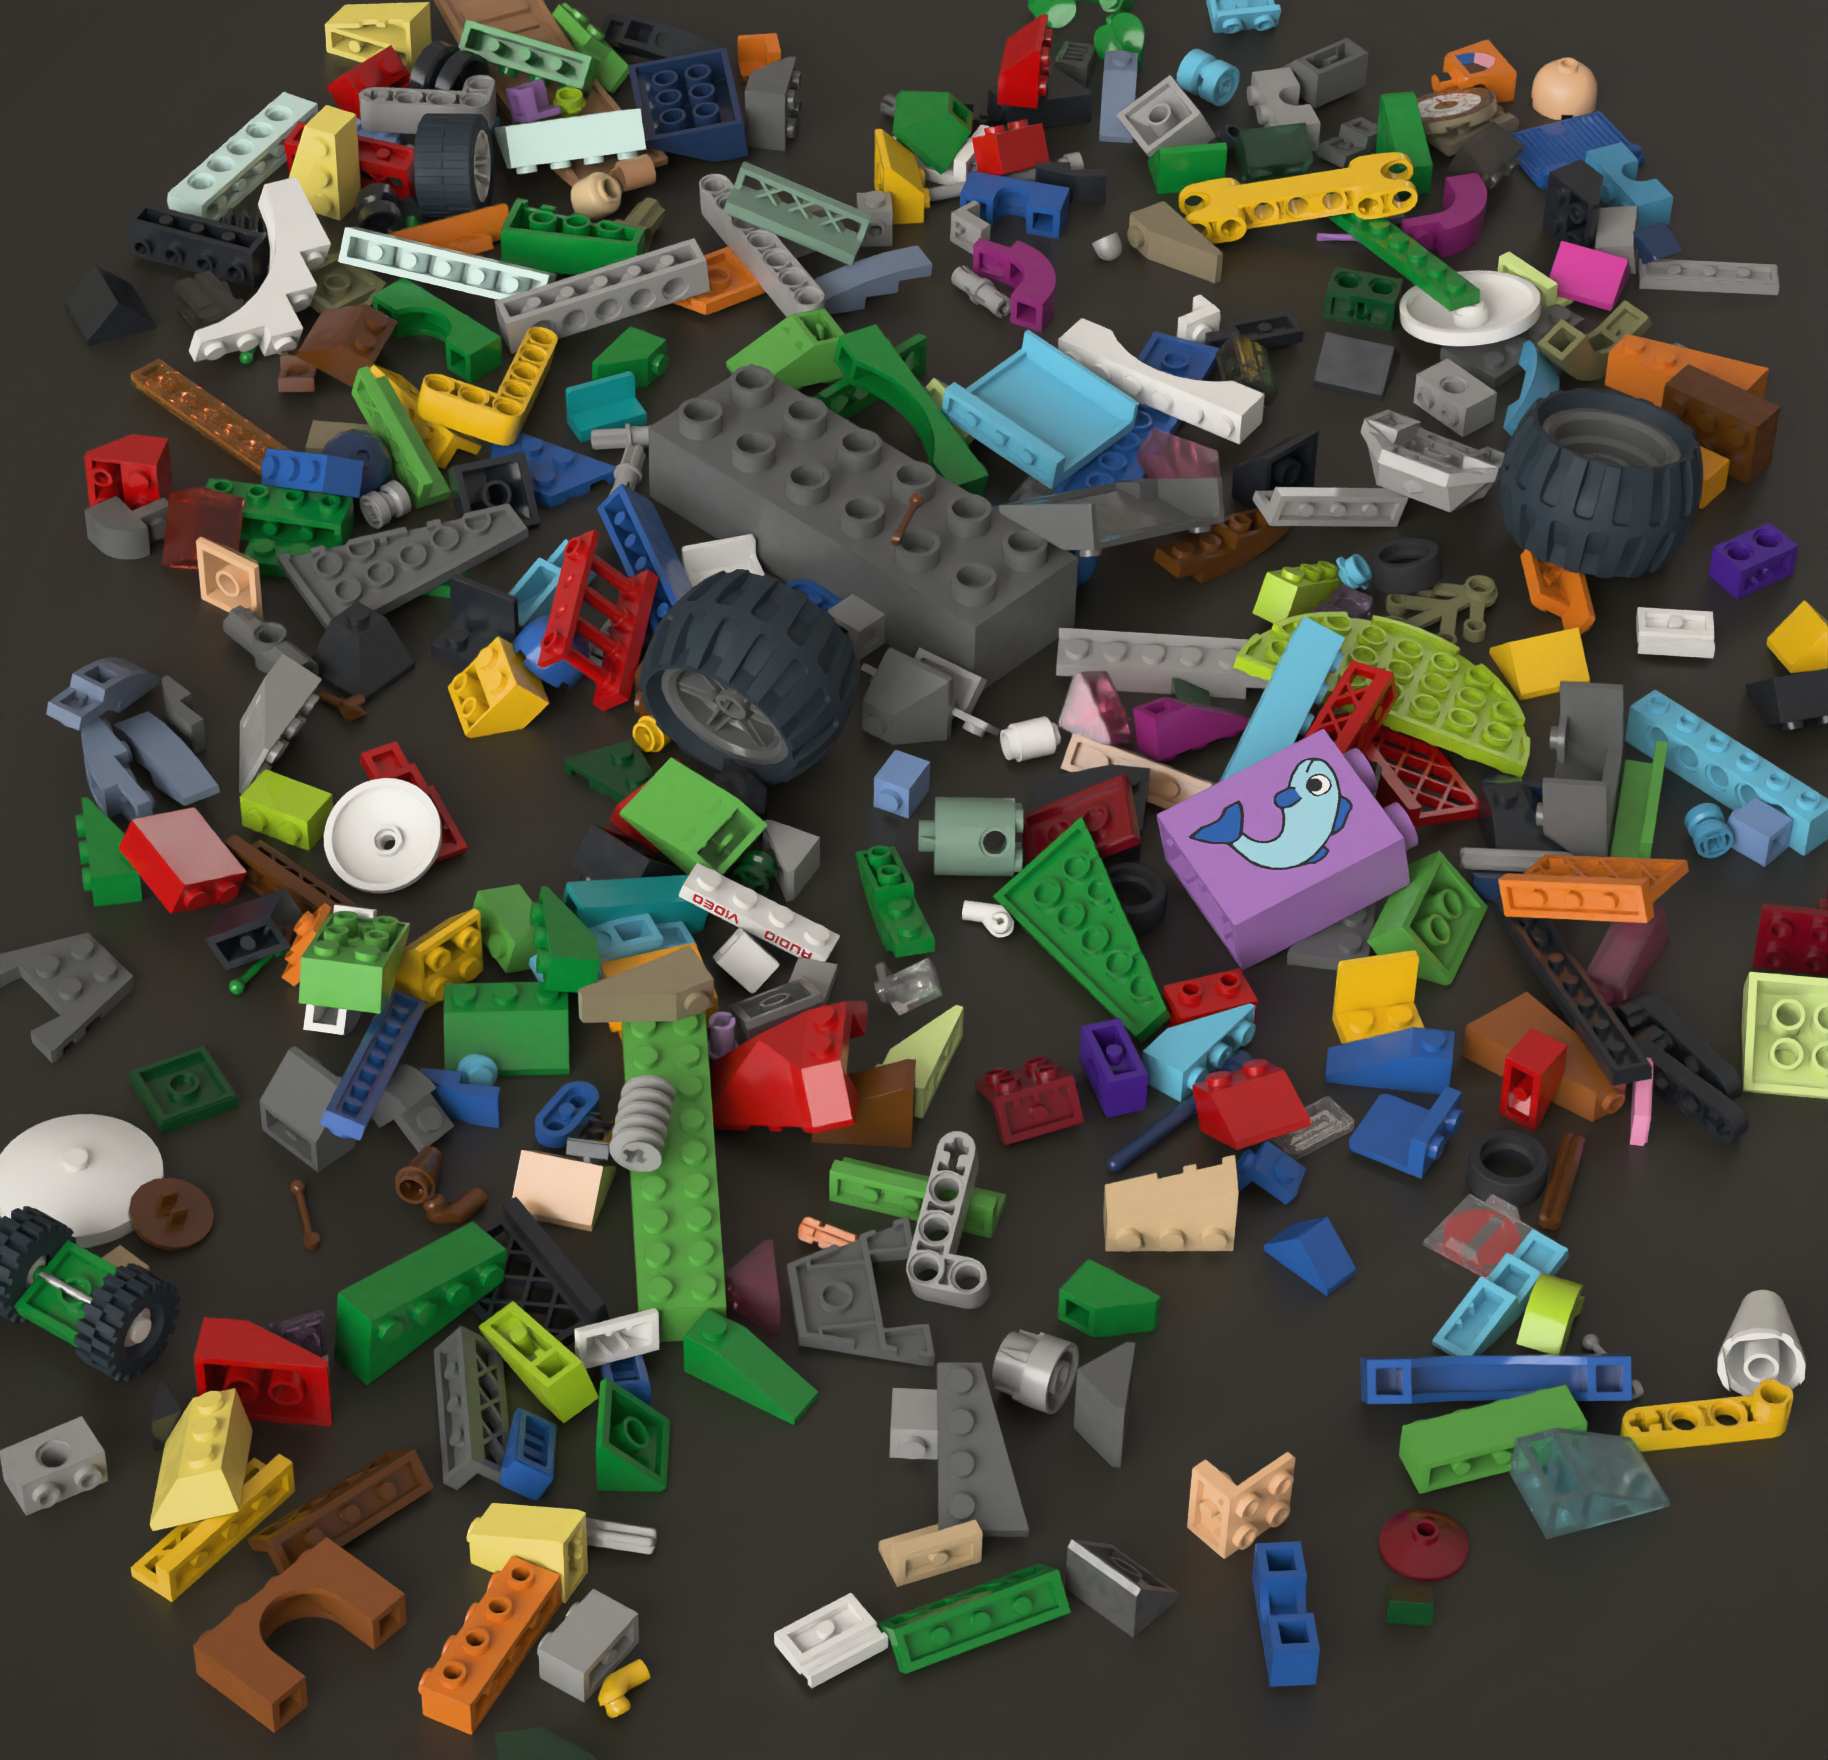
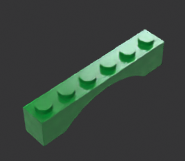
M876 324L839 336L833 361L850 384L884 400L902 414L922 441L927 456V463L937 474L971 494L983 496L989 476L985 466L976 459L968 448L965 439L958 435L949 423L947 415L940 411L931 399L927 388L920 384L912 373L909 364L903 361L893 348L891 340L884 336Z

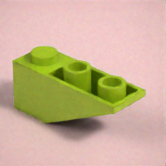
M1318 561L1317 564H1301L1300 567H1283L1282 570L1267 572L1253 614L1271 623H1275L1292 616L1315 613L1346 586L1339 577V567L1326 561Z

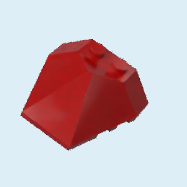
M845 1001L807 1010L758 1034L710 1063L714 1130L749 1131L750 1125L768 1126L771 1132H783L784 1127H802L805 1133H820L856 1125L859 1094L846 1071L850 1039L865 1036L868 1011L866 1002Z

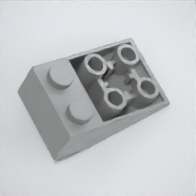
M284 654L280 656L265 676L240 720L239 792L241 794L265 769L271 770L272 766L267 763L270 762L272 764L280 759L289 745L285 738L290 740L292 737H296L307 720L301 716L302 713L308 716L320 698L314 692L322 679Z

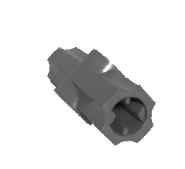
M242 605L231 609L228 617L223 621L224 632L255 657V666L258 670L268 673L280 656L284 654L316 676L319 674L318 663L287 639L286 629L283 625L266 622L250 608H244Z

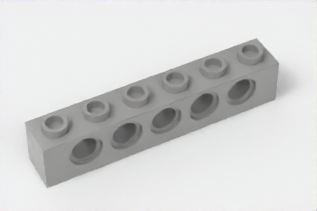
M695 238L496 300L495 306L500 333L510 353L513 354L518 351L527 330L532 327L547 328L553 331L558 339L708 292L710 287L707 262Z

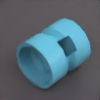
M1200 49L1190 51L1182 60L1177 72V84L1181 89L1195 96L1200 95L1203 100L1217 107L1225 105L1233 97L1240 78L1239 70L1235 66L1221 59L1217 60L1213 55Z

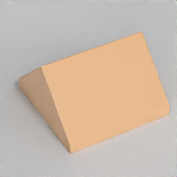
M521 1150L512 1198L517 1197L537 1221L592 1232L615 1177L616 1166L602 1163L580 1162L577 1158L537 1150Z

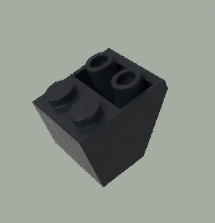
M1582 159L1550 171L1542 228L1559 242L1564 241L1593 249L1603 175Z

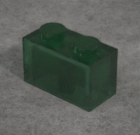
M1306 122L1240 130L1234 141L1241 181L1252 180L1253 182L1268 181L1272 177L1285 176L1287 178L1304 175L1313 162Z

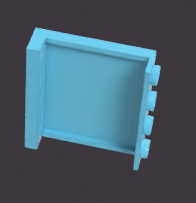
M1027 330L1024 333L1022 349L969 387L964 389L954 382L945 388L942 411L947 415L951 423L1052 490L1134 429L1139 402L1030 330Z

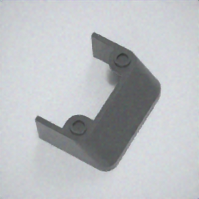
M1571 681L1560 682L1559 725L1552 726L1550 732V749L1557 750V761L1554 778L1543 777V803L1538 802L1536 826H1543V834L1574 854V856L1610 857L1623 778L1624 685Z

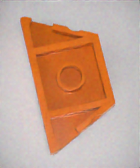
M728 246L704 255L707 262L710 291L674 302L673 304L708 315L764 294L765 290Z

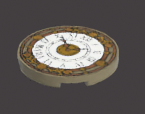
M1482 88L1449 89L1416 98L1425 135L1445 134L1447 129L1461 127L1467 122L1470 127L1476 126L1490 119L1498 110L1495 93Z

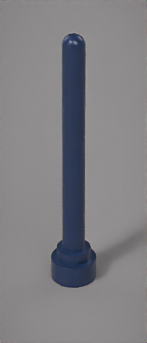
M1238 1050L1224 1061L1221 1071L1233 1072L1243 1069L1244 1063L1254 1059L1247 1052ZM1194 1094L1107 1160V1168L1111 1172H1119L1196 1114Z

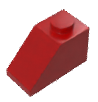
M1531 1028L1505 1057L1499 1109L1500 1115L1534 1132L1537 1130L1564 1075L1568 1045L1534 1028Z

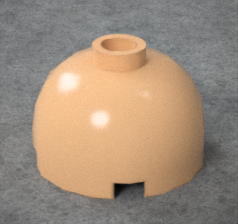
M1573 58L1557 59L1545 64L1535 75L1531 91L1532 106L1541 115L1554 120H1561L1562 115L1577 117L1592 113L1596 107L1597 81L1591 69Z

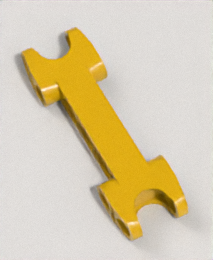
M1390 152L1357 157L1350 162L1348 168L1243 185L1233 178L1208 180L1185 187L1180 192L1178 201L1181 212L1187 215L1184 219L1191 225H1203L1206 229L1201 234L1212 244L1238 240L1244 236L1247 229L1353 212L1359 218L1369 220L1389 217L1410 211L1417 203L1418 194L1415 185L1408 181L1413 175L1411 159L1403 153ZM1396 163H1402L1407 167L1404 172L1399 174L1392 173L1388 169ZM1407 191L1411 193L1410 198L1406 201L1398 202L1393 199L1394 195L1398 192ZM1190 196H1199L1203 199L1196 206H1189L1185 203V200Z

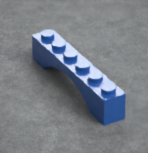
M1622 1353L1360 1357L1361 1401L1366 1404L1500 1400L1562 1385L1568 1387L1575 1401H1632L1631 1356Z

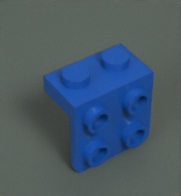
M1446 1086L1430 1110L1390 1094H1381L1350 1137L1349 1149L1422 1179L1434 1160H1438L1442 1155L1445 1144L1451 1135L1456 1134L1462 1124L1464 1111L1460 1110L1462 1092Z

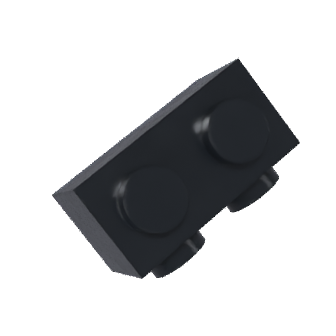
M284 888L220 911L205 941L225 970H229L291 948L297 936L294 927L303 914Z

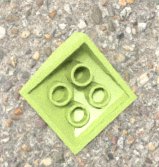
M1749 972L1744 984L1742 1007L1743 1092L1828 1099V978Z

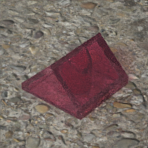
M1083 671L1075 674L1057 727L1103 745L1136 742V733L1108 672Z

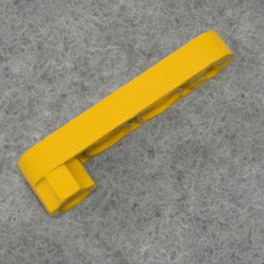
M1766 1379L1760 1382V1386L1757 1389H1754L1753 1395L1632 1408L1622 1418L1620 1439L1629 1449L1646 1452L1778 1437L1786 1431L1793 1402V1391L1789 1386L1779 1383L1777 1379ZM1719 1415H1729L1735 1418L1738 1423L1726 1426L1720 1424L1715 1418ZM1685 1419L1693 1423L1695 1428L1681 1430L1675 1427L1672 1422Z

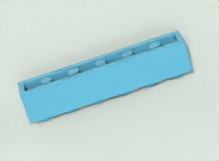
M1306 616L1301 619L1293 631L1219 782L1293 745L1298 734L1302 736L1306 734L1314 719V715L1309 713L1313 703L1317 705L1321 703L1329 688V684L1324 682L1328 672L1332 674L1336 672L1344 657V653L1340 652L1339 649L1345 637Z

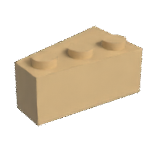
M1235 1155L1223 1157V1164L1198 1169L1196 1164L1184 1166L1183 1173L1159 1178L1157 1173L1106 1184L1103 1206L1105 1251H1233L1239 1193Z

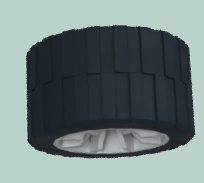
M424 114L417 126L413 160L415 193L423 215L426 217L448 218L489 207L493 190L494 156L491 132L485 117L482 114Z

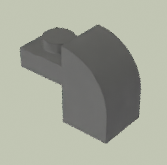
M117 496L85 509L88 539L102 553L113 558L129 560L147 557L151 555L150 544L175 534L172 504L164 497L133 511Z
M398 1064L372 1116L378 1127L381 1128L394 1119L418 1153L423 1147L430 1146L454 1127V1124L431 1095L436 1086L430 1079L410 1065Z

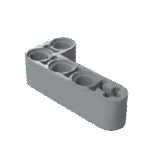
M488 75L469 77L465 81L462 91L370 87L359 93L361 127L371 132L416 134L417 126L426 113L482 114L487 120L491 131L497 114L495 80Z
M962 1131L947 1133L941 1138L937 1146L907 1260L906 1272L912 1292L918 1298L965 1309H975L987 1302L990 1296V1285L985 1267L978 1260L956 1255L979 1169V1159L975 1143L967 1133ZM959 1153H965V1155H960L956 1165L958 1173L954 1172L952 1159H956ZM947 1190H953L958 1193L957 1197L949 1202H943L938 1199L939 1195ZM945 1230L948 1232L943 1240L931 1241L928 1239L932 1231ZM933 1269L938 1272L932 1280L921 1281L917 1279L918 1274L923 1270ZM966 1278H976L980 1281L975 1288L970 1290H964L959 1287L960 1282Z

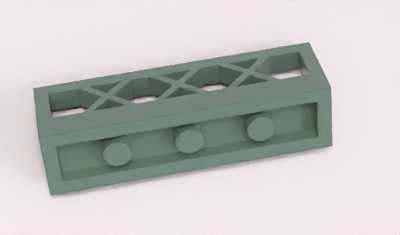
M745 161L740 167L734 188L723 210L724 213L851 266L862 247L873 216ZM746 175L759 180L764 189L754 190L743 185ZM785 191L792 194L796 202L787 204L781 201L777 192ZM816 204L823 207L828 216L818 217L814 215L809 206ZM849 218L861 223L859 232L856 233L845 228L841 220Z

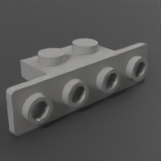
M919 647L914 659L953 677L952 720L954 716L964 720L962 728L982 738L986 731L998 736L1001 729L971 715L987 680ZM864 663L861 670L872 675L869 681L871 683L877 669Z

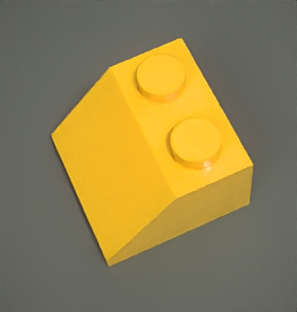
M875 129L874 188L875 191L891 192L892 225L924 223V209L930 208L929 189L925 188L924 169L918 168L916 157L911 151L883 129Z

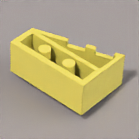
M430 2L344 5L325 24L327 52L358 62H364L392 45L411 75L417 58L424 48L432 43Z
M326 105L304 126L289 178H297L315 213L339 221L356 206L355 199L361 190L356 114Z

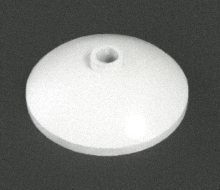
M393 778L370 780L347 792L332 809L324 831L326 856L337 875L344 882L358 890L378 894L401 890L420 879L434 863L442 841L441 819L431 799L417 786ZM395 840L393 848L389 850L384 849L387 841Z

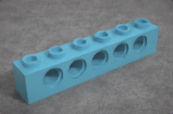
M1653 690L1630 706L1625 736L1627 743L1654 759L1656 740L1668 742L1664 767L1733 811L1737 807L1742 808L1756 797L1793 819L1788 846L1803 856L1828 839V799L1657 690Z

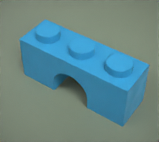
M1622 142L1586 151L1585 162L1603 175L1600 197L1603 203L1607 204L1608 207L1637 206L1640 229L1663 222L1666 225L1670 224L1673 204L1672 194L1656 178L1648 181H1636L1639 160Z

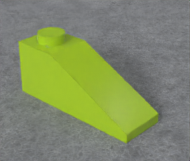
M514 1301L478 1326L485 1338L536 1398L563 1423H566L599 1398L583 1362Z

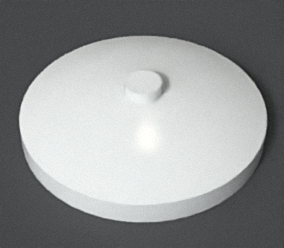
M1497 271L1457 272L1480 289L1479 303L1450 312L1415 285L1403 295L1399 304L1400 322L1409 334L1426 342L1448 346H1475L1503 341L1531 328L1541 315V298L1538 289L1526 279Z
M77 1114L47 1120L18 1135L0 1154V1217L7 1216L11 1218L12 1210L16 1208L23 1210L24 1206H30L71 1228L74 1232L72 1236L76 1238L77 1245L82 1248L112 1242L133 1231L128 1211L131 1197L137 1189L153 1179L164 1178L161 1154L155 1143L146 1133L134 1125L117 1118L94 1114Z

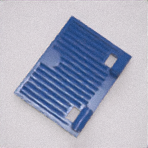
M1601 111L1495 138V141L1541 190L1548 187L1550 171L1580 159L1585 161L1586 151L1622 142L1639 160L1638 164L1644 163L1646 159L1641 154L1640 145L1636 143L1631 144Z

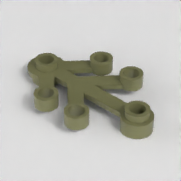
M1475 575L1469 577L1464 585L1438 582L1426 590L1416 592L1415 596L1389 594L1386 601V611L1393 616H1386L1385 618L1401 621L1421 629L1441 620L1440 632L1436 635L1457 646V637L1454 635L1457 612L1470 607L1469 619L1464 622L1462 635L1465 640L1476 643L1485 638L1486 623L1483 621L1484 610L1486 607L1496 603L1498 590L1491 578ZM1437 595L1453 597L1450 600L1436 599ZM1408 609L1424 611L1407 620L1399 617L1405 615Z

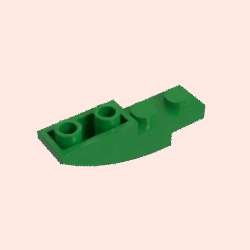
M878 845L868 850L856 852V861L865 895L886 952L893 951L896 958L934 952L935 937L914 898V884L895 846Z

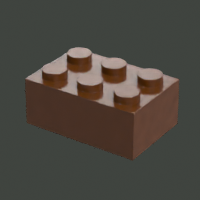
M1690 364L1665 383L1661 408L1673 412L1679 416V420L1685 425H1689L1694 430L1696 440L1699 441L1700 446L1730 460L1728 476L1748 485L1771 465L1780 406Z

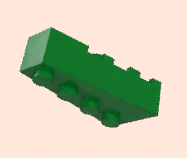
M521 198L516 199L501 228V261L554 273L556 276L563 274L578 275L645 254V229L605 219L598 223H593L587 215L577 212L570 216L556 214V207L543 204L541 210L528 207V200Z
M472 1221L338 1292L334 1357L368 1386L504 1281L507 1249Z

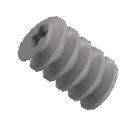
M654 1075L633 1077L625 1082L621 1090V1099L618 1103L615 1126L613 1127L612 1139L609 1144L610 1154L619 1165L631 1171L651 1172L658 1169L662 1163V1153L665 1149L664 1141L668 1135L667 1127L670 1124V1114L673 1111V1101L675 1099L674 1088L664 1078Z

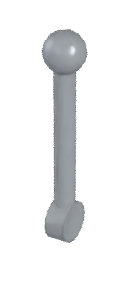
M1587 1334L1584 1336L1582 1345L1585 1349L1593 1350L1595 1354L1606 1353L1599 1345V1339L1596 1335ZM1633 1380L1632 1399H1636L1644 1394V1390L1638 1380Z

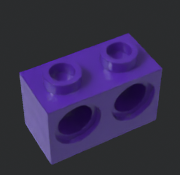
M1768 522L1714 546L1708 576L1738 600L1793 575L1799 545Z

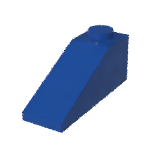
M1412 1027L1329 1047L1325 1082L1441 1095L1445 1087L1450 1085L1455 1031Z

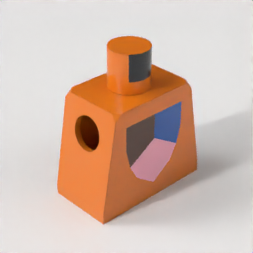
M1487 39L1447 53L1444 57L1443 73L1432 76V87L1434 92L1456 88H1482L1494 92L1497 103L1514 100L1517 72Z

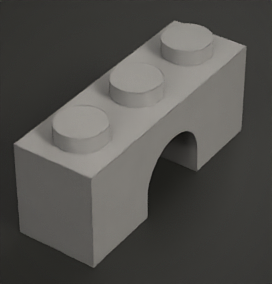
M1290 67L1252 72L1251 86L1247 87L1248 103L1250 106H1254L1259 124L1264 125L1269 143L1274 144L1280 156L1318 151L1321 123L1311 104L1299 105L1300 84Z

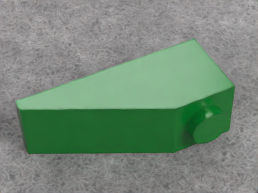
M707 1309L683 1336L684 1372L792 1425H795L818 1398V1391L745 1326Z

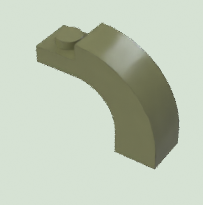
M1624 300L1592 332L1585 335L1561 319L1537 344L1542 354L1549 361L1570 376L1581 381H1592L1606 376L1609 351L1626 334L1641 337L1653 324L1649 316Z

